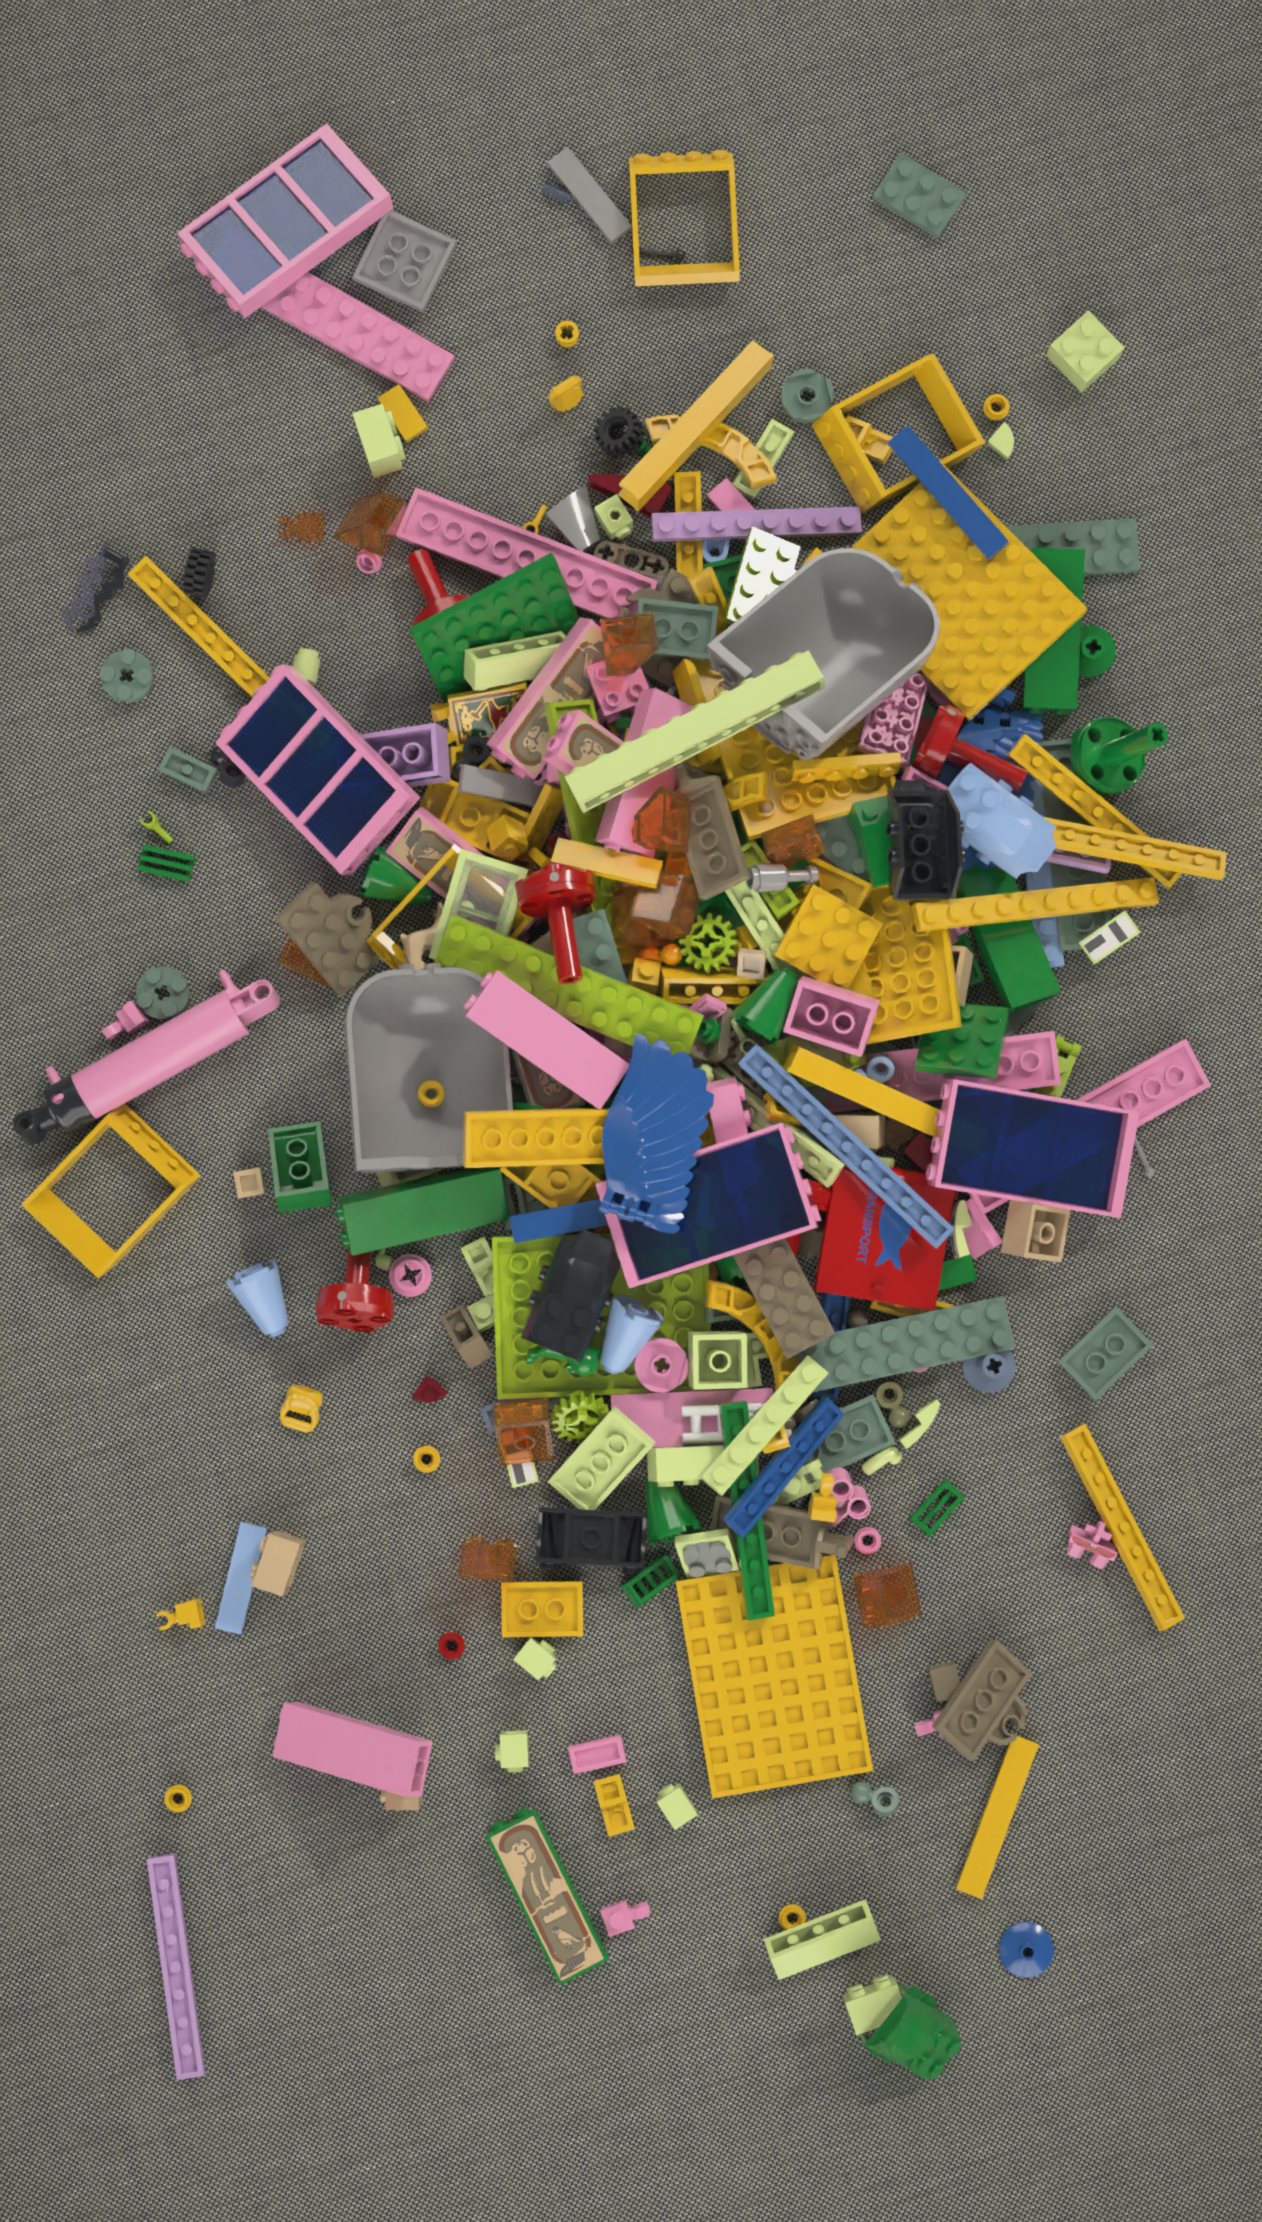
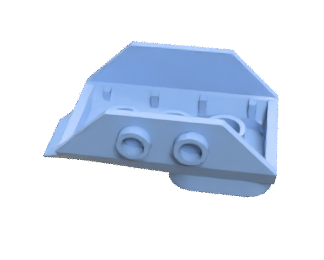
M970 763L948 787L947 790H949L960 812V820L964 824V833L961 837L962 847L967 849L971 846L977 851L975 856L986 865L992 862L1017 879L1022 873L1038 872L1057 846L1054 841L1053 832L1057 827L1032 809L1034 804L1027 798L1021 796L1018 799L1010 793L1013 788L1000 779L997 783Z

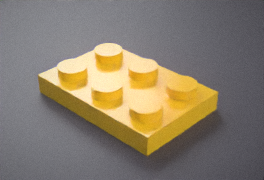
M583 1581L501 1582L502 1637L583 1636Z

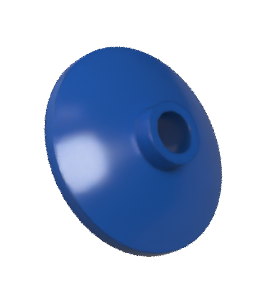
M1016 1923L1010 1926L1001 1937L999 1943L1001 1961L1006 1969L1016 1976L1024 1978L1035 1977L1049 1967L1053 1958L1054 1947L1052 1939L1047 1931L1036 1923ZM1026 1947L1032 1948L1030 1956L1023 1955V1950Z

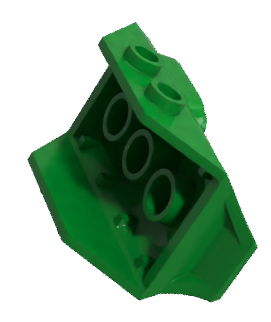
M900 1983L898 1987L903 1994L900 2002L872 2037L865 2033L859 2036L864 2047L875 2057L879 2055L888 2064L893 2061L926 2080L935 2079L943 2072L944 2066L949 2059L959 2052L961 2037L958 2035L955 2021L936 2006L937 2001L926 1992L923 1993L914 1985L909 1988Z

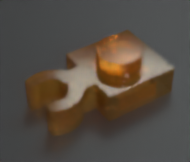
M297 513V521H292L289 517L279 518L280 524L289 525L287 531L279 532L280 538L289 539L293 535H297L298 542H325L324 513Z
M895 1119L885 1123V1145L879 1148L878 1151H875L874 1154L876 1156L882 1154L888 1144L892 1150L898 1148L916 1136L910 1126Z

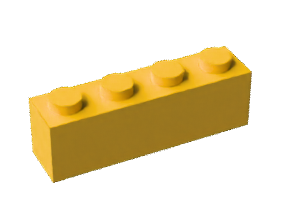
M661 966L659 993L661 998L673 1003L694 1004L707 993L726 1004H741L770 974L766 967L764 980L737 977V967H721L719 972L715 967H711L710 973H707L704 966L699 971L694 966Z

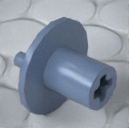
M1010 1350L965 1359L963 1360L962 1368L964 1377L970 1386L981 1392L993 1393L1001 1391L1010 1384L1015 1374L1016 1364L1014 1355Z

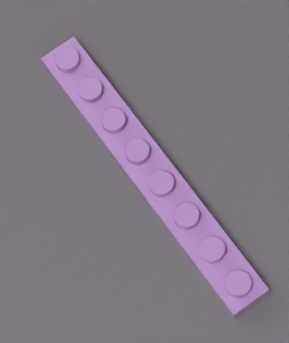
M860 507L651 514L652 542L747 539L748 532L752 527L778 538L849 536L862 533Z
M176 1853L148 1857L147 1865L176 2078L180 2080L205 2075V2065Z

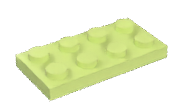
M614 1406L555 1472L548 1483L578 1509L595 1510L656 1442Z

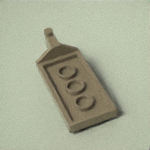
M683 761L673 766L680 785L672 794L670 802L699 898L705 901L751 877L720 778L716 775L706 777L704 771Z
M717 1494L710 1531L728 1528L735 1552L738 1554L735 1532L722 1520L732 1507L731 1498L728 1495L720 1496ZM771 1504L762 1515L767 1559L771 1561L819 1570L824 1553L844 1558L854 1543V1538L850 1535L844 1536L828 1533V1522L810 1519L806 1510Z

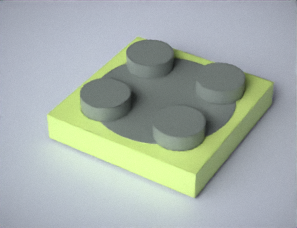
M728 1528L675 1536V1547L686 1578L740 1571L739 1561Z

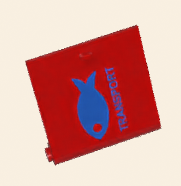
M844 1165L831 1186L832 1194L826 1215L814 1291L935 1311L947 1238L935 1249L852 1170ZM889 1167L950 1224L953 1201L958 1194L957 1190L928 1185L929 1180L926 1179V1173ZM942 1176L941 1180L955 1182L953 1178Z

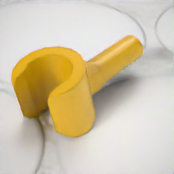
M542 504L533 521L526 523L523 529L527 530L530 527H534L535 534L539 535L538 526L548 507Z

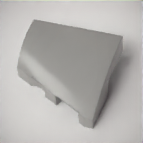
M585 486L570 494L546 513V517L563 535V539L571 548L587 553L600 542L588 489Z

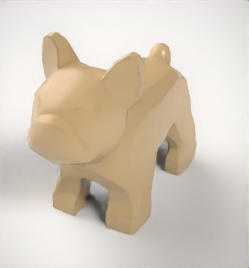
M439 901L437 909L433 910L435 922L432 927L413 932L409 935L400 934V939L404 946V964H414V970H425V962L422 961V956L430 955L444 907L442 901Z

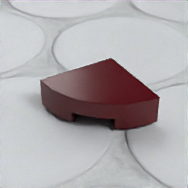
M427 1376L411 1398L419 1402L430 1403L444 1398L449 1392Z

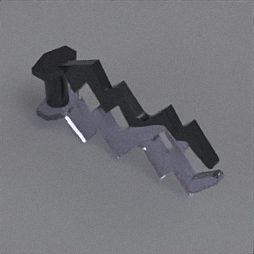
M102 545L98 554L85 559L91 574L78 577L84 591V596L69 600L74 609L62 612L70 632L74 631L71 617L84 615L82 609L84 606L89 605L92 614L81 617L86 624L76 629L77 633L96 629L94 621L103 620L98 604L114 599L112 590L124 589V570L130 563L128 556L121 555L108 545ZM104 558H107L119 566V568L110 569L115 581L101 583L104 594L95 595L91 584L104 581L99 568H107L103 561Z

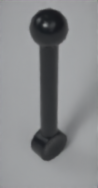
M639 246V256L642 254L674 257L679 261L685 258V252L682 250L677 252L641 249Z

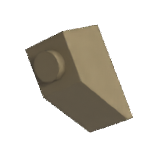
M463 1304L440 1317L457 1351L470 1369L493 1356L487 1342Z

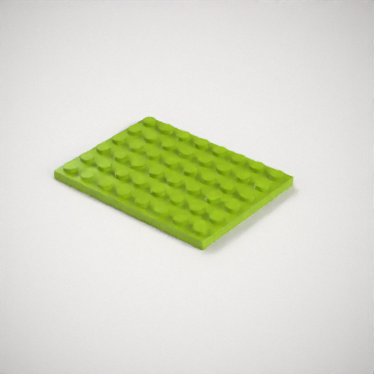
M682 1229L676 1233H664L658 1230L630 1231L644 1277L692 1261ZM691 1229L700 1257L709 1256L708 1229ZM611 1232L594 1233L613 1241ZM579 1233L562 1234L521 1243H515L513 1236L492 1237L497 1399L566 1397L571 1393L574 1396H579L580 1392H584V1396H589L591 1393H594V1395L658 1393L647 1389L639 1381L634 1369V1360L624 1372H618V1374L607 1372L603 1368V1364L599 1362L597 1371L589 1376L569 1373V1369H564V1366L569 1363L565 1359H553L544 1356L539 1357L531 1365L525 1362L528 1349L538 1346L521 1338L531 1309V1306L527 1305L533 1289L538 1291L542 1282L538 1280L539 1273L543 1264L549 1265L561 1237L570 1238ZM614 1244L615 1253H616L617 1258L619 1259V1256H618V1253H617V1250H616V1247H615V1244ZM709 1263L634 1288L628 1287L622 1266L620 1265L610 1290L614 1293L612 1301L618 1295L628 1296L641 1301V1307L649 1310L650 1306L662 1315L663 1321L650 1339L662 1337L677 1342L685 1351L688 1359V1332L711 1331V1323L705 1322L703 1295L707 1294ZM611 1303L608 1308H603L600 1317L604 1318L602 1326L598 1333L593 1332L587 1348L603 1347ZM660 1358L659 1361L654 1362L657 1372H662L664 1368L668 1369L669 1364L665 1363V1358ZM687 1373L683 1383L668 1392L708 1391L713 1389L693 1390L688 1385Z

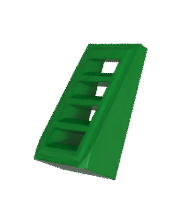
M664 1553L647 1565L644 1570H640L637 1575L632 1576L620 1585V1588L631 1604L638 1608L681 1576V1573L669 1556ZM660 1564H662L666 1571L669 1573L670 1576L668 1578H666L662 1571L659 1569L658 1566ZM653 1570L661 1583L657 1584L649 1572ZM643 1577L652 1588L650 1591L647 1590L640 1580ZM634 1584L643 1596L639 1597V1595L632 1587Z

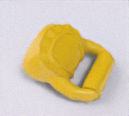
M571 376L552 388L548 397L552 408L565 412L576 407L581 402L584 396L581 389V377Z
M291 1385L287 1390L286 1400L280 1410V1420L283 1426L304 1433L311 1432L318 1424L319 1408L323 1400L322 1394L306 1386ZM291 1410L292 1412L310 1416L311 1423L288 1417L286 1414Z

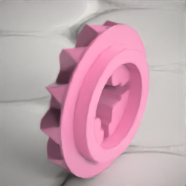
M415 1254L400 1256L393 1262L389 1271V1280L393 1289L407 1297L422 1294L429 1287L432 1279V1272L428 1262ZM404 1265H407L411 1271L421 1269L415 1276L416 1286L410 1280L400 1281L406 1275Z

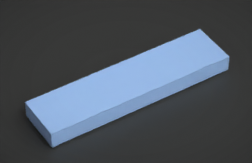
M246 1522L240 1523L215 1625L216 1629L236 1634L243 1633L254 1588L251 1586L253 1579L249 1577L254 1563L261 1559L262 1553L258 1551L263 1537H266L267 1527Z

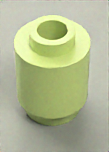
M301 648L294 655L293 667L312 686H315L320 666L319 653L311 649Z

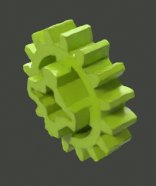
M708 913L707 918L704 920L700 915H697L698 922L694 924L689 920L688 924L691 928L689 930L682 929L681 931L686 938L680 939L679 943L686 948H683L680 952L683 956H688L686 962L689 965L695 962L694 968L697 971L704 966L707 973H710L711 967H715L719 972L721 971V963L729 966L730 962L727 958L729 956L736 957L737 955L732 950V947L739 946V943L732 939L737 936V932L730 930L732 924L729 921L723 924L724 918L721 915H718L715 920L711 913ZM716 927L724 932L725 937L716 935ZM709 938H711L714 943H710L709 948H706L704 943H708ZM692 949L701 950L702 959L698 958ZM720 951H723L718 957L715 958V956H716Z
M580 1392L579 1397H575L571 1393L569 1394L570 1399L561 1398V1405L553 1406L554 1412L551 1413L554 1432L558 1431L559 1438L566 1436L567 1442H571L574 1438L577 1439L578 1443H581L582 1439L587 1438L609 1413L608 1404L603 1403L602 1397L595 1400L594 1393H591L588 1397L584 1396V1392Z

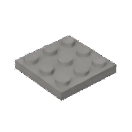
M389 211L381 217L352 276L353 281L424 313L457 246V240L394 211Z

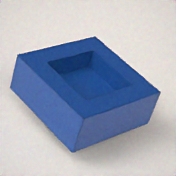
M1005 688L990 703L998 708L1005 707L1008 709L1016 694Z

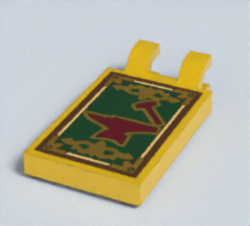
M526 681L513 683L508 686L491 687L487 690H473L447 695L448 703L430 705L433 722L448 718L449 728H445L447 729L448 744L456 741L457 747H463L464 743L474 736L482 737L488 742L527 690Z

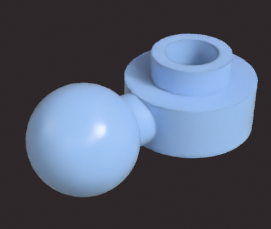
M876 1054L869 1060L866 1070L858 1068L852 1071L877 1082H886L893 1076L895 1065L890 1056ZM878 1063H884L886 1065V1069L879 1070L877 1069L876 1065Z

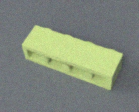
M559 631L466 649L464 656V678L474 691L487 690L488 688L501 685L508 686L526 680L533 681L565 639L566 635Z
M724 1445L651 1448L647 1452L648 1481L657 1482L658 1487L674 1486V1481H683V1485H699L701 1476L724 1451ZM757 1456L755 1458L756 1474L758 1476L759 1460Z
M866 1899L764 1939L779 1980L881 1941Z

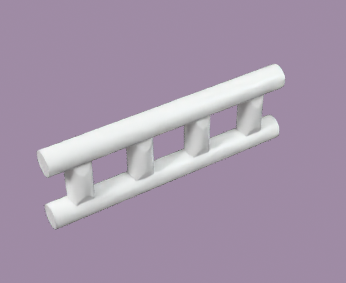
M747 1403L749 1420L757 1414L765 1403ZM719 1405L682 1406V1417H690L691 1433H683V1444L723 1443ZM701 1416H717L718 1432H702ZM786 1429L788 1438L792 1434L791 1429Z

